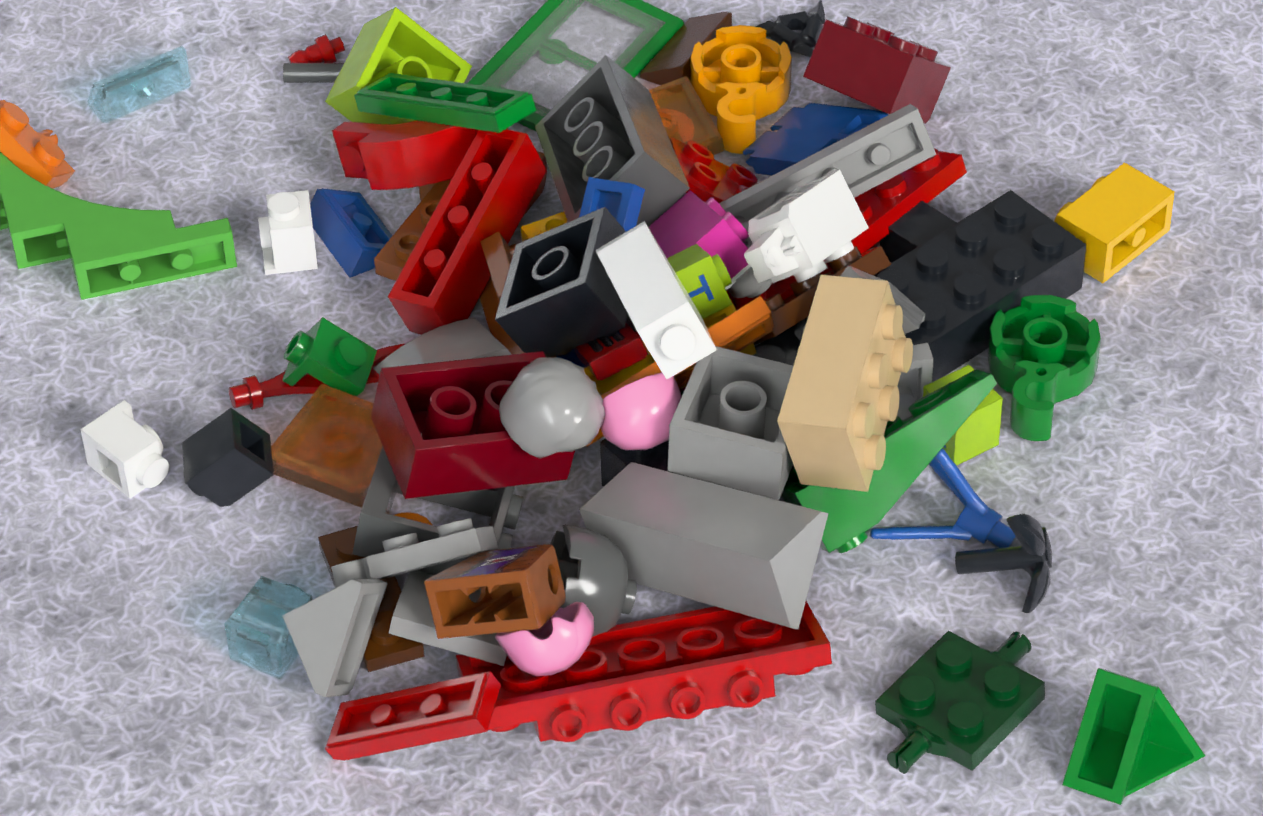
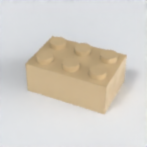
M830 275L820 276L777 420L801 484L868 492L874 470H881L886 454L884 432L887 422L896 419L899 409L898 382L901 372L907 373L909 371L913 356L912 340L905 337L902 328V308L900 305H895L888 281Z

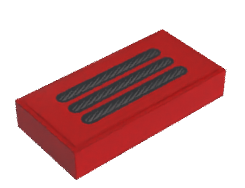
M627 323L625 328L620 329L610 337H600L574 348L577 357L593 376L600 381L645 359L648 355L641 338Z

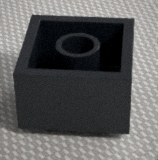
M606 207L516 244L495 321L524 353L543 351L546 358L555 355L562 356L571 352L575 347L600 337H610L620 329L625 328L628 313L596 253V249L626 232Z

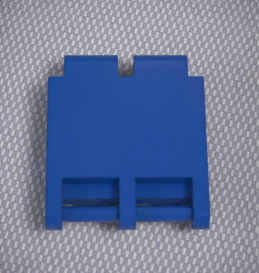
M809 103L804 108L793 107L770 127L771 131H765L743 151V154H751L746 163L753 167L755 174L773 176L888 116V114L879 110Z

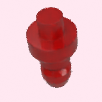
M325 34L317 37L314 40L315 44L306 47L304 51L298 50L292 53L288 59L290 63L337 62L335 54L345 51V47L340 37L329 41Z

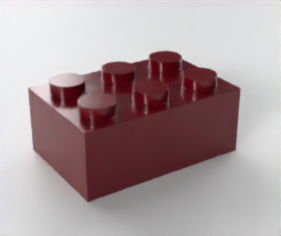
M543 351L381 368L371 419L404 499L568 479L575 450L572 452H556L543 458H537L524 451L513 441L502 424L499 413L501 400L520 371L537 358H546Z

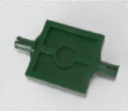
M948 630L875 700L876 714L899 728L906 737L887 755L890 766L895 769L899 767V771L906 774L927 752L933 755L948 757L973 771L1045 699V682L1014 666L1025 654L1031 651L1032 646L1029 639L1024 634L1020 637V632L1016 631L996 651H989Z

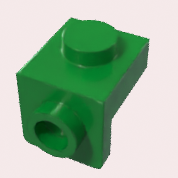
M322 317L307 333L300 330L289 342L284 353V359L289 361L282 381L290 386H294L308 373L349 399L354 400L365 389L377 350Z

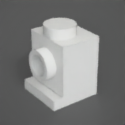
M308 190L266 195L268 216L258 217L265 275L318 269Z
M125 400L80 429L87 464L127 497L132 498L146 487L152 488L157 486L166 477L169 471V463L161 456L163 444L159 436L150 426L145 424L141 426L134 421L132 407Z

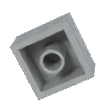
M716 346L717 350L696 363L670 422L668 471L779 500L793 466L777 422L793 366Z

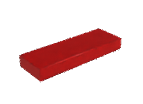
M489 671L341 702L325 750L333 759L345 761L485 733L488 731L501 684Z

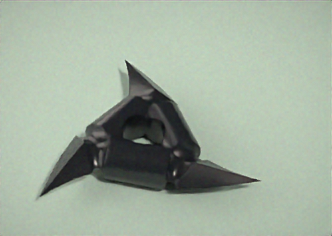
M822 0L818 2L808 15L806 11L779 15L776 21L769 20L755 27L765 29L766 34H771V39L780 45L784 41L791 52L811 57L823 28L822 24L825 23ZM793 30H801L802 32L799 34Z

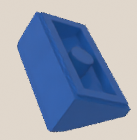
M317 189L310 203L314 231L349 278L374 269V258L390 240L392 234L360 192Z

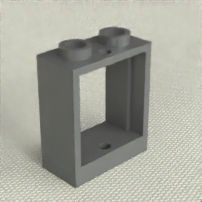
M383 446L360 513L352 553L362 557L385 552L382 541L407 534L417 533L419 543L439 538L437 526L390 514L396 493L402 494V491ZM515 486L418 498L491 517L489 526H493L498 545L496 550L511 547L513 535L503 533L504 527L516 529L524 497L513 494ZM469 557L423 568L418 571L436 575Z

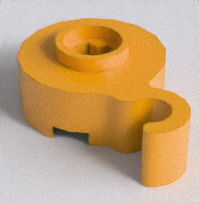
M745 25L722 27L716 30V38L705 42L703 45L698 41L694 45L691 54V91L694 101L705 112L717 117L718 144L724 150L735 154H743V151L756 140V121L777 112L788 101L791 91L792 57L789 47L784 41L779 45L777 42L766 38V30L760 27Z

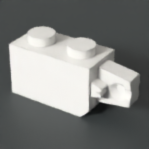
M835 171L798 187L749 220L748 235L753 244L744 253L747 263L753 268V275L758 283L769 279L775 283L794 275L798 283L805 281L827 268L825 263L836 260L854 249L851 240L869 227L841 171Z

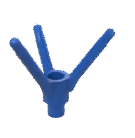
M943 448L929 465L965 506L955 525L873 528L870 532V536L873 539L891 540L951 538L969 541L973 537L982 544H985L988 540L999 548L1011 547L1017 538L1012 529L1001 522L1003 516L988 507L975 493Z

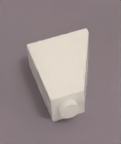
M645 221L596 249V253L637 332L666 380L717 350L699 311Z

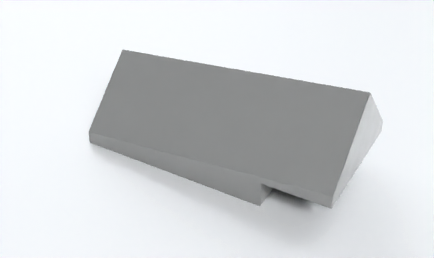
M633 462L628 464L579 508L586 529L605 535L619 547L627 562L628 579L635 580L636 584L789 628L799 629L828 513Z

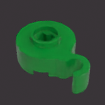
M1030 295L1021 298V306L1010 309L1005 314L1002 310H999L990 327L989 370L998 385L1012 394L1010 425L1018 436L1026 440H1049L1051 438L1054 404L1081 394L1092 384L1098 368L1101 341L1098 322L1095 319L1090 322L1085 316L1076 312V303L1070 299L1053 295Z

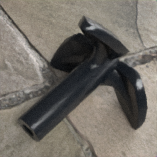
M1019 514L1008 517L1006 520L1022 546L958 551L955 555V564L958 574L1024 569L1029 573L1031 582L1022 612L1030 613L1044 599L1051 584L1049 568H1052V550L1046 527H1041L1040 523L1030 515Z

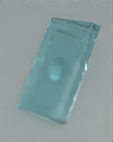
M180 46L93 83L87 101L88 106L103 123H108L189 88L191 81L186 49Z

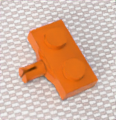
M0 100V152L25 174L45 186L53 189L67 182L75 170L64 160L65 154L58 146L57 135H51L53 131L49 129L36 132L28 124L29 118L21 108L13 103Z

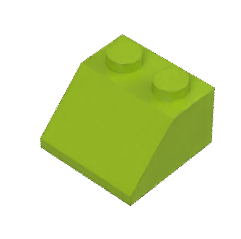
M394 7L363 25L325 102L351 122L375 124L412 122L416 120L359 112L354 95L357 94V91L389 73L464 83L472 66L401 10Z

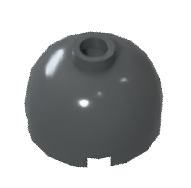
M565 524L562 525L564 532L556 531L550 543L556 551L566 594L565 603L561 608H565L574 602L586 604L594 617L593 637L607 632L614 627L621 613L630 614L636 598L637 584L635 580L628 579L627 562L619 547L605 535L590 529Z

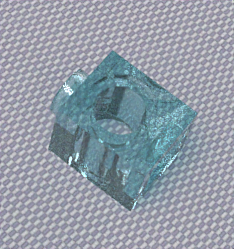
M261 576L224 624L230 659L281 679L299 655L282 615L313 600L312 595L305 593L295 585L282 584Z

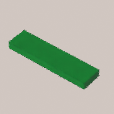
M395 73L383 76L357 91V94L354 95L359 112L497 133L502 132L536 111L532 93Z

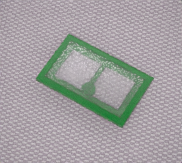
M548 0L467 84L532 93L536 111L517 123L536 131L535 126L605 55L635 78L684 25V21L642 0Z

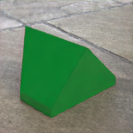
M1098 668L1062 785L1121 805L1126 796L1205 757V754L1158 686Z

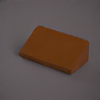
M719 12L689 18L640 73V78L683 94L691 85V54L694 45L698 41L703 45L705 42L716 38L717 29L732 26V13Z

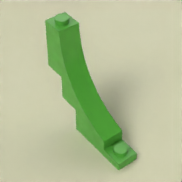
M0 152V230L9 229L18 269L70 258L81 300L237 267L233 234L228 218L175 228L170 210H139L112 207L66 195L45 186L25 174Z

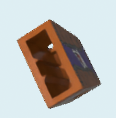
M551 544L477 553L424 581L438 639L539 629L565 603L566 598L556 551ZM481 588L479 599L473 602L469 595Z

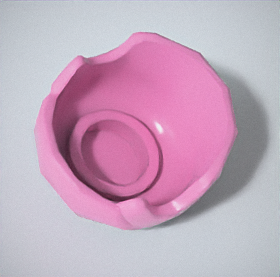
M662 372L632 382L606 396L603 399L605 419L601 426L604 437L623 450H648L669 439L670 422L682 397L675 377L672 376L666 380Z
M574 602L565 608L560 607L539 629L497 633L495 638L505 654L520 670L534 676L553 675L568 669L585 652L594 632V617L586 604Z

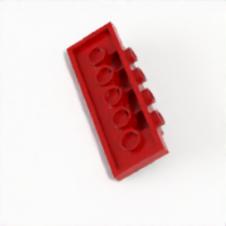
M806 601L799 629L789 628L716 606L618 624L607 632L593 636L590 644L578 661L568 669L553 675L534 676L524 672L508 656L504 666L462 654L456 655L459 678L491 671L501 684L488 730L505 732L517 728L520 724L533 722L540 742L547 740L574 742L588 732L609 728L631 731L639 728L646 721L666 717L693 719L704 710L723 706L750 708L760 703L762 699L776 696L774 675L806 674L815 667L831 665L832 658L830 642Z

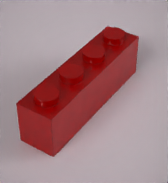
M505 129L500 133L478 130L387 296L409 331L422 335L440 326L469 318L491 277L481 241L499 231L507 244L509 243L547 172L527 133Z

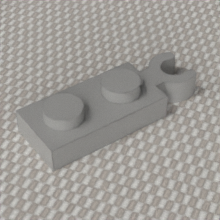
M469 518L438 526L439 538L419 543L417 533L384 540L382 543L385 552L332 566L331 569L336 588L352 579L389 578L473 556L484 551L496 550L498 545L493 526L473 528L472 520Z

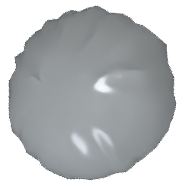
M557 357L537 358L525 366L503 396L499 407L501 422L510 437L524 451L537 458H543L556 452H572L590 444L599 433L605 417L603 399L597 391L596 383L585 374L583 367Z

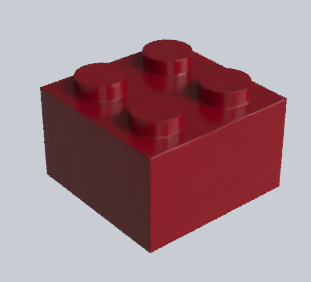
M847 16L844 25L826 19L803 77L888 114H892L911 104L918 108L921 118L926 124L931 118L951 67L935 61L938 51L911 40L907 41L895 36V33Z

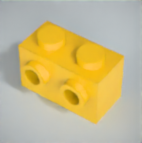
M1124 162L1109 175L1098 178L1091 189L1074 202H1068L1063 205L1057 213L1054 222L1086 244L1084 272L1104 283L1170 231L1175 191Z

